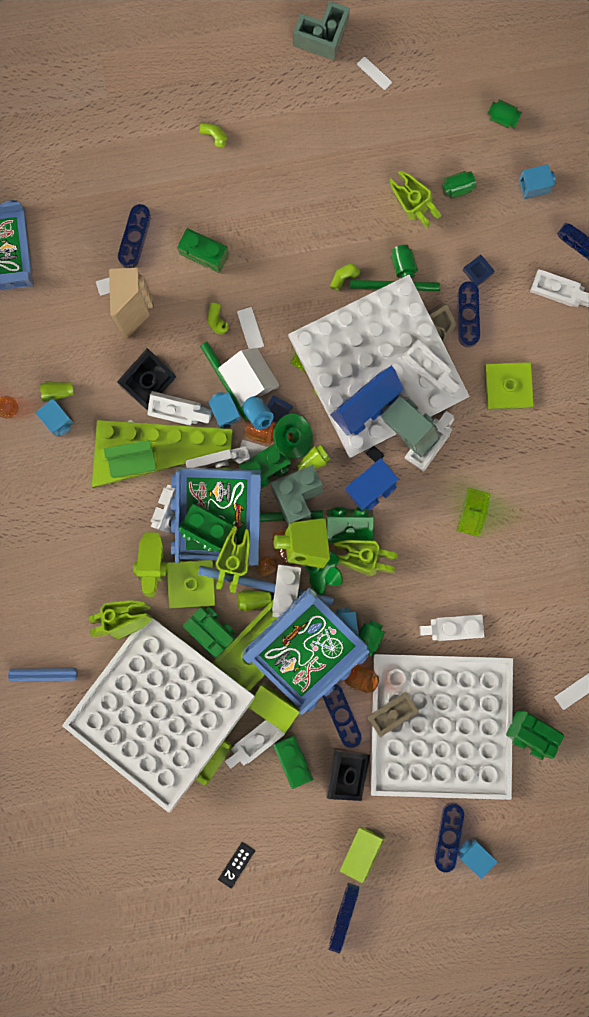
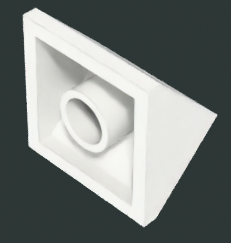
M258 348L241 350L218 368L241 407H243L245 400L249 397L257 396L259 398L280 386Z

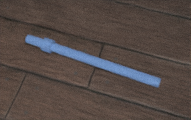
M200 566L198 575L218 579L220 571ZM225 572L224 581L231 582L234 574ZM239 576L238 584L275 593V583ZM298 589L297 598H299L305 591ZM317 594L328 606H332L333 597Z

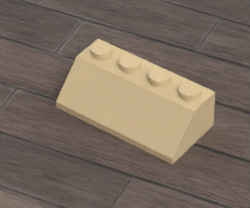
M138 268L109 269L110 316L123 338H129L150 316V309L154 308L153 295H151L150 289H148L144 275L140 274Z

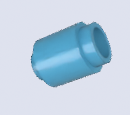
M252 396L245 400L243 404L244 414L254 428H268L274 419V415L265 402L257 396Z

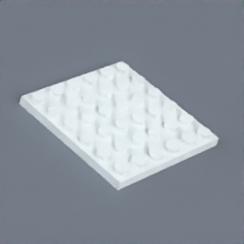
M410 275L288 334L349 458L397 434L383 421L380 415L374 421L370 418L365 422L366 428L355 436L352 433L347 436L330 416L333 411L387 367L393 366L404 390L399 395L405 401L408 398L418 406L417 411L421 415L426 413L431 417L470 397ZM417 340H420L452 370L451 373L454 375L452 380L460 386L455 394L450 395L444 389L439 391L401 358ZM385 405L382 408V411L385 412L390 407V405Z
M152 617L149 624L128 637L62 726L168 813H171L256 696Z
M374 654L372 713L405 691L419 712L382 737H379L372 726L371 796L512 800V739L506 736L510 724H512L513 658Z

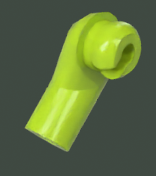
M200 123V134L211 135L215 139L214 145L216 147L223 148L226 146L227 134L219 125Z
M352 263L337 269L330 288L340 291L344 280L348 277L357 278L360 274V269Z
M210 303L207 324L215 333L222 335L228 331V323L219 317L221 305Z

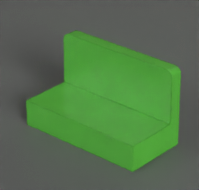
M150 440L104 448L105 458L108 460L112 478L156 470L153 446Z

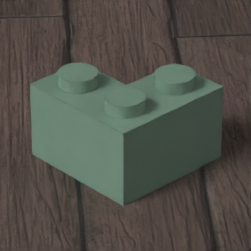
M329 1L322 21L301 13L293 32V46L334 60L349 23L350 8Z
M399 396L381 417L402 438L403 442L421 458L439 439L438 428L434 425L435 421L428 414L421 415L417 411L418 406L408 398L405 401Z
M314 465L271 482L272 493L288 526L292 522L311 520V513L305 501L323 494V484Z

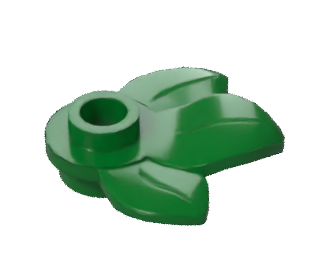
M329 551L330 559L324 568L305 565L306 570L310 573V584L320 595L324 594L327 584L332 586L342 585V573L336 567L340 562V558L334 552Z

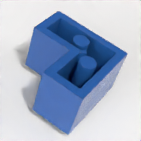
M380 458L350 483L344 491L361 511L366 508L370 511L380 503L378 500L380 497L383 496L386 499L396 490V483L399 479Z

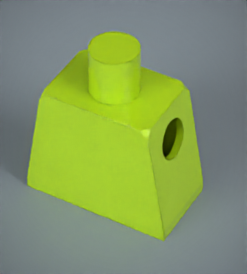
M326 519L290 523L285 531V535L274 536V548L286 549L287 560L290 563L324 568L330 559Z

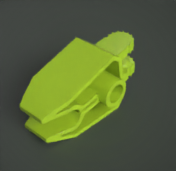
M399 171V177L405 183V187L398 186L391 178L389 179L396 199L409 220L418 219L424 227L428 228L431 224L423 215L427 210L435 218L439 219L441 217L440 212L433 205L431 191L410 174Z
M236 526L228 534L215 563L220 571L216 589L221 590V587H223L225 572L234 574L230 584V592L232 593L236 591L239 576L247 573L250 545L249 531L245 529L242 543L236 547L234 543Z
M156 532L144 533L139 543L138 561H134L133 568L134 575H137L141 581V591L149 599L155 597L158 581H163V576H167V562H164L165 549L160 534Z
M346 540L334 543L336 549L349 552L346 556L337 555L340 558L339 564L346 568L371 577L377 574V571L395 572V567L379 564L381 557L396 560L398 553L380 549L376 541Z
M133 600L104 603L100 613L88 617L91 624L102 623V626L90 630V636L100 637L109 634L118 640L141 630L152 620V617L148 614L141 613L151 609V607L145 602Z

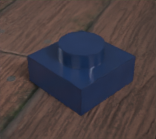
M479 255L463 268V272L476 287L495 272L482 255Z
M274 395L267 405L274 415L272 421L274 423H277L282 416L289 414L293 408L292 405Z

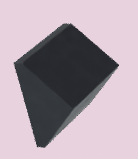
M146 348L117 383L121 389L148 410L151 392L162 394L176 376Z
M334 748L326 791L327 799L362 801L370 755Z

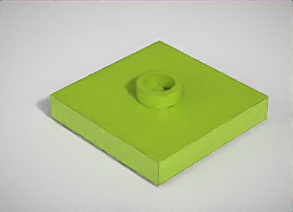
M531 362L485 365L487 410L534 407Z
M213 560L167 563L169 609L216 606L214 578L198 575L200 566L213 568Z

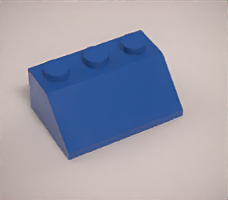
M391 365L378 373L330 414L347 436L352 433L355 436L366 428L365 422L370 418L373 421L384 413L382 408L385 405L389 404L391 406L399 398V394L404 389L393 366Z

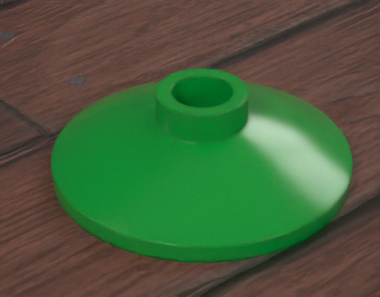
M298 414L282 416L277 421L273 432L275 446L286 458H301L311 448L313 439L311 427L306 419Z

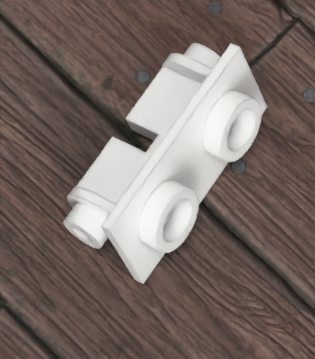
M167 484V487L163 488L158 502L165 505L164 509L156 507L150 522H152L151 527L170 534L172 519H175V511L171 509L172 497H176V488H172L171 485Z

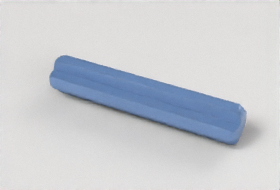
M10 669L8 679L9 681L77 680V669Z

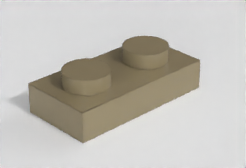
M405 691L367 716L379 737H382L417 714L419 710Z

